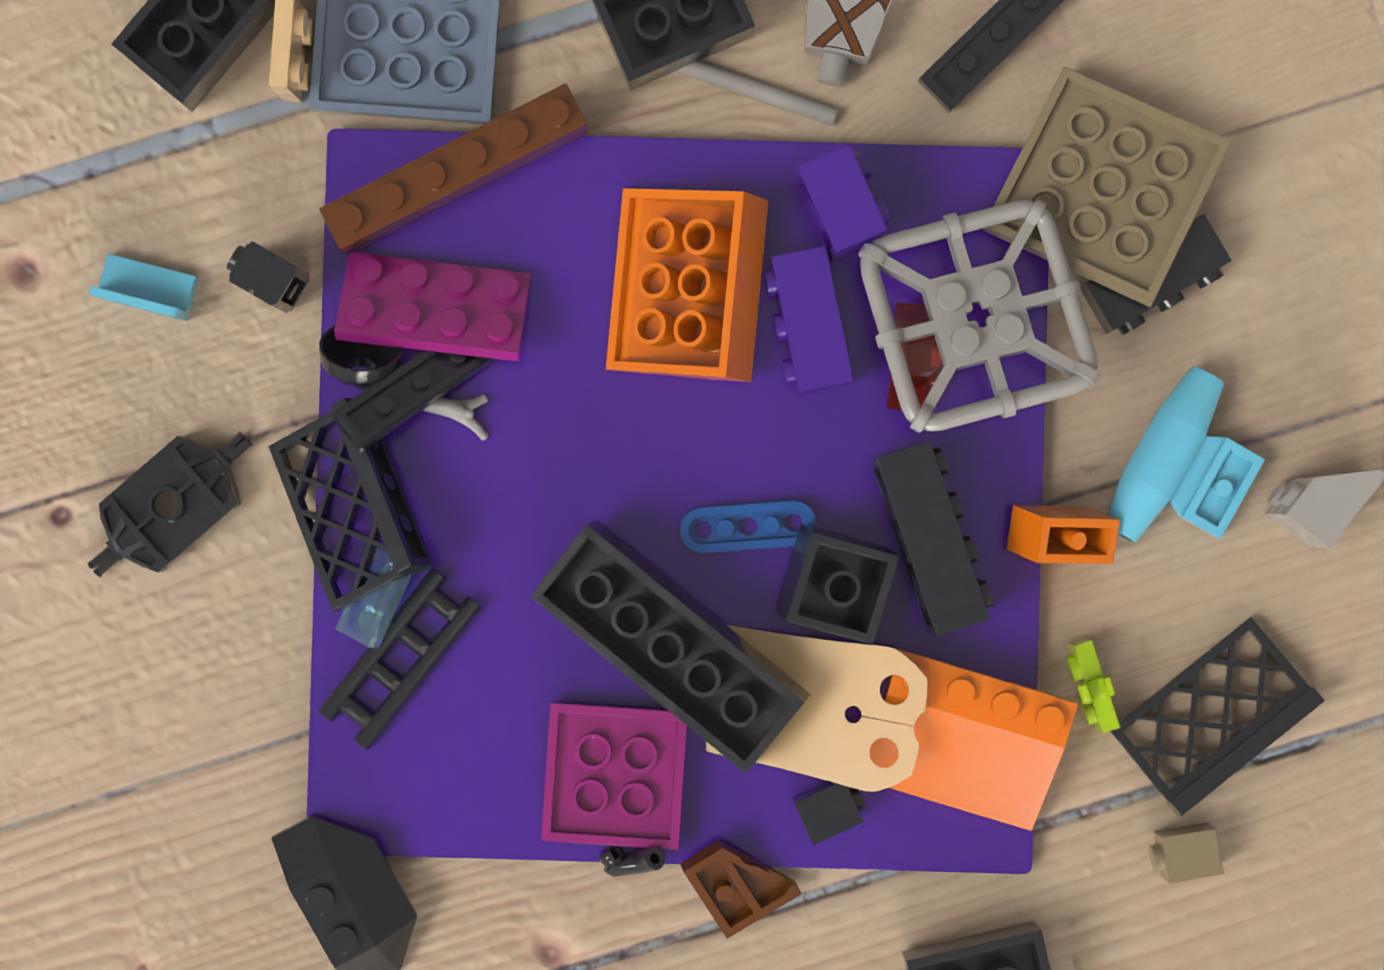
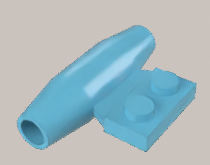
M1192 366L1157 409L1121 474L1108 511V515L1120 519L1119 536L1136 543L1168 502H1170L1178 517L1215 538L1221 539L1265 459L1227 437L1206 436L1225 384L1218 377L1203 369Z

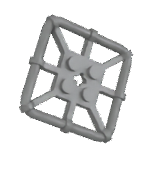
M1037 198L1035 202L1030 200L1014 201L960 216L955 212L943 215L941 221L884 235L870 244L865 243L858 253L861 258V275L879 332L875 336L879 349H884L901 409L907 420L912 423L910 428L919 433L922 430L942 431L1001 415L1002 418L1015 416L1016 410L1071 396L1085 390L1088 386H1095L1100 374L1097 371L1096 351L1078 296L1082 294L1079 281L1073 280L1056 222L1050 211L1046 209L1047 203ZM1025 218L1001 261L975 268L971 267L962 234ZM1036 225L1056 287L1022 296L1013 265ZM947 238L957 272L928 279L889 257L887 254ZM880 271L922 293L929 322L902 329L896 328ZM1061 301L1079 362L1035 339L1027 310ZM979 304L982 309L988 310L990 316L985 320V327H979L976 321H968L966 314L973 310L972 305ZM934 335L943 367L920 406L901 344ZM1027 352L1070 377L1011 392L1008 389L1000 359ZM985 364L994 397L932 413L955 371Z

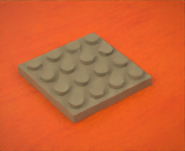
M1063 67L993 207L1020 200L1035 202L1037 198L1047 203L1046 209L1050 211L1056 222L1070 270L1151 307L1232 141ZM1025 218L983 228V231L1012 243ZM1035 225L1023 249L1048 260L1039 230Z

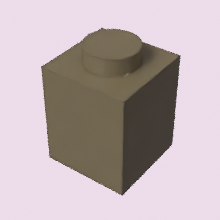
M1208 823L1153 832L1155 844L1149 845L1152 868L1154 872H1160L1161 877L1167 882L1173 883L1224 874L1216 828Z

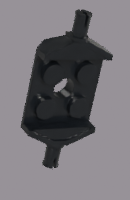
M239 431L221 449L215 448L212 450L183 436L175 437L99 503L100 518L109 539L106 542L108 547L87 563L89 568L95 569L93 572L98 577H102L115 563L126 558L157 573L165 571L168 568L167 565L228 512L241 505L230 467L233 465L231 462L235 461L247 449L253 446L251 441L247 440V437ZM164 491L174 493L178 499V509L170 517L161 516L155 507L156 498Z

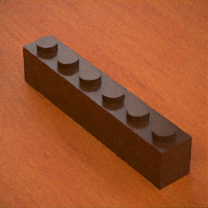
M564 83L319 208L339 249L346 255H349L350 252H355L589 133L588 124L567 83Z

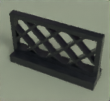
M343 398L332 404V411L268 446L332 612L341 611L412 573H422L435 566L384 437L359 453L339 428L342 438L337 452L322 447L327 428L335 424V421L332 419V412L353 398ZM298 444L308 448L301 472L292 468L286 452ZM319 453L335 459L327 483L312 477ZM345 464L354 467L358 476L354 493L338 488ZM309 484L325 490L318 513L309 510L305 501ZM335 494L351 501L344 524L328 518ZM361 505L371 509L375 519L370 535L354 529ZM325 525L341 531L334 554L325 551L321 543ZM351 536L367 542L360 566L344 559ZM377 547L388 552L394 567L393 570L383 575L370 570ZM341 567L357 573L352 591L342 596L337 584ZM367 578L372 579V581L366 584Z
M1250 617L1119 722L1120 728L1109 732L1179 817L1193 808L1325 700L1314 687H1310L1252 617ZM1247 631L1261 645L1259 663L1233 661L1235 641ZM1228 647L1227 660L1214 659ZM1267 653L1277 665L1266 664ZM1206 664L1226 666L1224 692L1198 689L1199 670ZM1233 667L1259 669L1257 695L1230 693ZM1265 670L1284 672L1295 685V688L1283 698L1263 696ZM1193 676L1192 688L1179 687ZM1171 692L1191 694L1189 720L1163 718L1164 698ZM1197 695L1224 698L1221 724L1195 721ZM1230 698L1256 701L1255 719L1247 727L1228 725ZM1262 702L1275 703L1261 715ZM1158 704L1157 717L1144 715ZM1137 720L1156 722L1154 749L1135 747L1123 731ZM1162 723L1188 726L1186 752L1160 750ZM1194 727L1220 729L1219 749L1212 755L1192 753ZM1227 730L1239 732L1226 743ZM1141 753L1153 754L1152 767ZM1159 755L1185 758L1184 777L1171 788L1157 774ZM1191 759L1205 760L1190 772Z

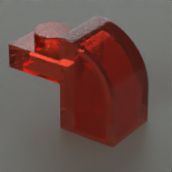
M896 303L894 321L897 329L930 321L925 305ZM934 335L901 344L920 406L924 402L941 369V356ZM890 373L886 397L887 409L902 410Z

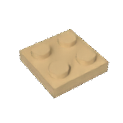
M275 0L269 87L283 101L302 103V92L309 91L311 84L310 63H305L306 45L312 46L314 42L315 22L314 18H308L309 13L299 0Z

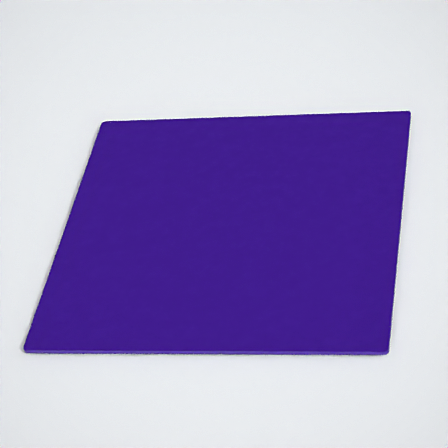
M337 128L330 130L327 135L325 205L468 132ZM581 136L355 251L356 253L531 273V287L519 362L496 359L442 396L454 400H468L485 394L488 399L487 403L474 408L473 417L488 433V438L482 441L474 431L462 423L423 410L384 436L435 565L431 568H434L446 578L438 590L458 606L469 596L480 604L482 608L369 750H366L354 740L362 727L341 711L332 722L320 714L318 710L431 568L422 573H412L341 611L332 612L314 566L307 817L313 814L324 818L326 821L374 836L384 856L600 862L599 854L610 845L541 841L550 703L564 702L652 709L666 708L530 597L585 525L596 520L601 522L725 625L800 637L890 648L898 647L1037 689L1041 563L1031 561L1006 548L1013 505H1042L1045 403L1016 410V415L1008 418H1002L1001 415L942 431L922 430L919 433L910 428L912 423L907 420L901 409L884 349H879L875 336L879 332L861 275V258L858 255L861 249L832 262L828 256L854 381L846 385L797 394L796 385L787 386L782 359L790 358L786 340L778 342L773 321V315L780 313L777 295L768 296L763 270L771 268L770 259L773 256L824 246L794 181L797 168L805 163L848 144L854 154L861 152L872 176L868 179L869 189L873 197L879 194L882 196L891 220L887 221L886 226L888 230L884 234L888 235L941 221L943 215L955 212L960 216L993 207L1023 148ZM623 188L744 191L769 200L751 382L709 380L606 369ZM325 221L321 337L328 329L336 325L349 255H346L339 249ZM983 229L962 234L972 268L1001 261L1011 244L983 231ZM947 238L887 254L889 257L928 279L957 272ZM1022 249L1013 265L1022 296L1048 290V260ZM880 271L896 328L902 329L929 322L922 293ZM979 304L972 305L973 310L966 314L968 321H976L979 327H985V320L990 316L988 310L982 309ZM1048 305L1027 310L1035 339L1046 345ZM934 335L901 344L920 406L943 367ZM403 348L401 365L424 350ZM1025 352L1000 359L1007 386L1011 392L1046 382V363ZM321 361L319 418L332 411V404L343 398H354L366 390L359 389L353 385L342 384L323 368ZM985 364L955 371L932 413L994 397ZM354 367V368H352V369H365V370H366V369H369V368H366V367ZM336 423L327 428L322 447L337 452L342 438ZM929 440L932 448L940 447L949 471L948 474L942 475L947 492L955 491L964 516L957 520L961 534L965 536L970 535L974 543L979 562L973 563L972 566L976 578L986 581L994 606L987 608L990 619L938 637L927 631L870 463L872 459ZM319 453L317 459V479L328 482L335 459ZM345 464L338 488L354 493L358 480L354 467ZM319 487L316 488V513H318L325 491ZM335 494L328 518L344 524L351 501ZM800 500L809 505L816 517V528L888 547L899 555L900 558L874 643L869 644L786 622L775 611L794 546L697 553L686 547L681 539L680 525L683 517L690 510L703 506ZM361 505L354 529L370 535L375 520L371 509ZM797 514L788 515L784 521L785 527L790 531L799 530L802 523L801 517ZM746 517L740 521L739 529L743 534L751 535L756 531L757 523L753 518ZM699 521L694 526V533L699 538H707L712 532L711 525L706 521ZM325 525L321 543L325 551L334 554L341 531ZM351 536L344 559L360 566L367 542ZM377 547L370 570L383 575L393 570L394 567L388 552ZM341 567L337 579L342 596L352 591L357 576L356 572ZM367 578L366 584L372 581V579ZM426 604L411 622L410 626L431 642L446 624L447 620ZM397 640L381 661L403 678L419 656ZM369 675L353 697L372 713H375L391 692ZM886 678L882 681L880 686L881 695L885 685ZM850 706L846 709L845 718L848 722L857 723L861 719L862 715L858 707ZM687 726L679 849H661L665 855L664 864H680L720 840L769 867L1027 874L1032 869L1033 829L1032 831L891 788L873 792L859 790L866 804V808L859 810L863 823L813 845L792 797L827 782V780L760 763H755L748 773L745 774L725 756L706 752V741ZM620 846L624 854L646 849L642 847Z

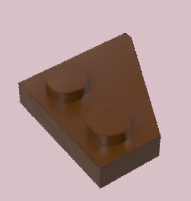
M720 840L680 863L684 874L727 939L802 894L795 880Z

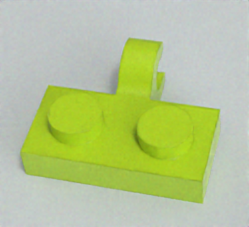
M1083 638L1068 643L1071 654L1065 656V662L1072 681L1080 680L1081 684L1077 686L1081 697L1079 705L1086 724H1094L1095 729L1101 733L1120 728L1110 697L1117 693L1111 676H1104L1092 640Z

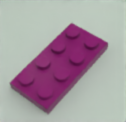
M350 252L334 330L335 338L342 341L519 362L531 287V273Z

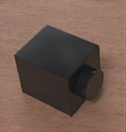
M827 781L792 797L813 845L863 823L859 810L866 808V804L859 789Z

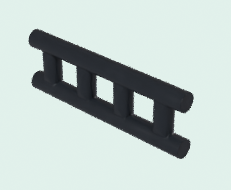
M434 568L429 570L318 710L320 714L332 722L342 711L361 726L362 729L354 740L366 750H369L482 608L480 604L469 596L458 606L441 593L438 588L446 578ZM426 604L447 620L446 624L431 642L410 626L411 622ZM397 640L419 656L403 678L381 661ZM369 675L391 692L375 713H372L353 697Z

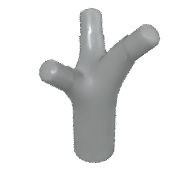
M485 394L468 400H454L441 397L423 409V411L445 416L462 423L474 431L482 441L486 440L489 436L481 424L473 417V409L487 403L488 399Z

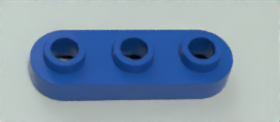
M800 500L703 506L690 510L683 517L680 525V536L685 546L697 553L795 546L799 530H788L784 524L785 518L790 514H797L801 517L802 524L816 527V517L811 507ZM750 517L756 521L757 529L753 534L746 535L740 531L739 523L743 518ZM706 521L711 525L712 532L707 538H699L695 535L694 526L697 522Z

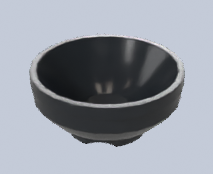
M335 326L328 329L319 341V355L323 368L344 385L368 389L376 382L387 378L402 364L403 348L336 340ZM354 367H366V368H369V369H366V370H365V369H352V368H354Z

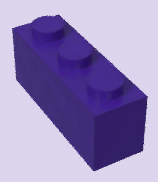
M826 246L771 257V268L765 269L763 272L768 296L777 295L780 313L773 315V321L778 342L786 340L790 358L782 359L787 386L796 385L797 394L852 383L854 380Z

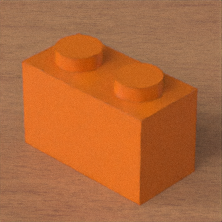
M1013 505L1006 549L1036 563L1113 564L1120 519L1084 506Z

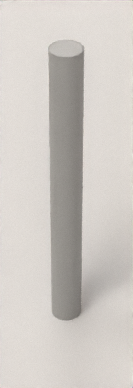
M702 61L691 63L676 71L833 126L838 112L837 108Z

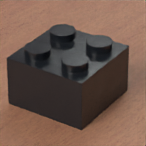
M801 523L775 611L786 622L873 644L900 556L886 546Z

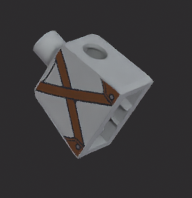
M806 0L804 54L822 58L818 82L825 85L843 87L848 64L867 65L892 0Z

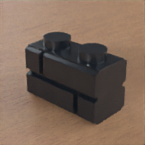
M253 241L249 244L247 243L245 247L239 245L227 264V269L231 271L228 275L230 276L229 282L285 313L293 310L310 281L308 273Z

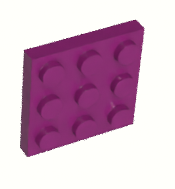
M551 702L541 841L642 848L657 847L660 849L678 850L687 725L667 709Z

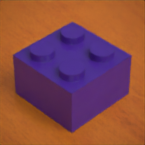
M849 144L799 166L794 178L823 245L826 246L831 262L861 249L865 243L870 244L872 241L884 236L888 230L886 226L887 221L891 220L882 196L879 194L873 197L869 189L868 179L872 176L861 152L854 154Z

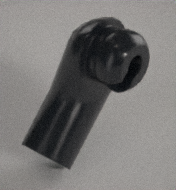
M610 845L601 851L599 861L605 866L604 872L612 877H620L659 870L665 863V855L657 847L624 854L620 846Z

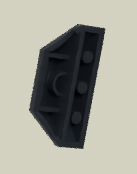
M313 814L273 835L271 839L289 890L333 967L336 970H401L418 914L374 836L326 821L324 818Z

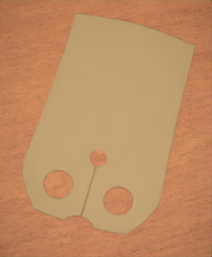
M727 625L811 694L756 763L869 792L880 791L897 785L912 776L920 743L916 740L914 734V725L920 714L925 713L928 679L908 657L895 648L800 637ZM890 675L902 677L909 687L906 700L898 705L886 703L880 694L882 681ZM850 706H856L861 711L862 716L857 723H850L845 718V711ZM880 738L892 740L898 748V759L893 766L888 768L876 766L870 757L871 745ZM706 742V752L722 755Z

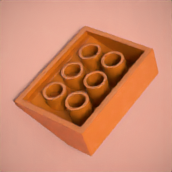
M623 188L606 360L607 370L709 380L752 381L769 200L744 191Z
M896 647L895 649L915 663L928 679L925 713L920 714L914 725V734L916 740L920 743L913 774L897 785L888 788L1032 831L1065 749L1078 703L1067 698ZM898 675L888 676L882 691V699L891 705L903 703L909 693L908 684ZM880 738L871 745L870 757L876 766L888 768L897 761L899 756L898 748L892 740Z

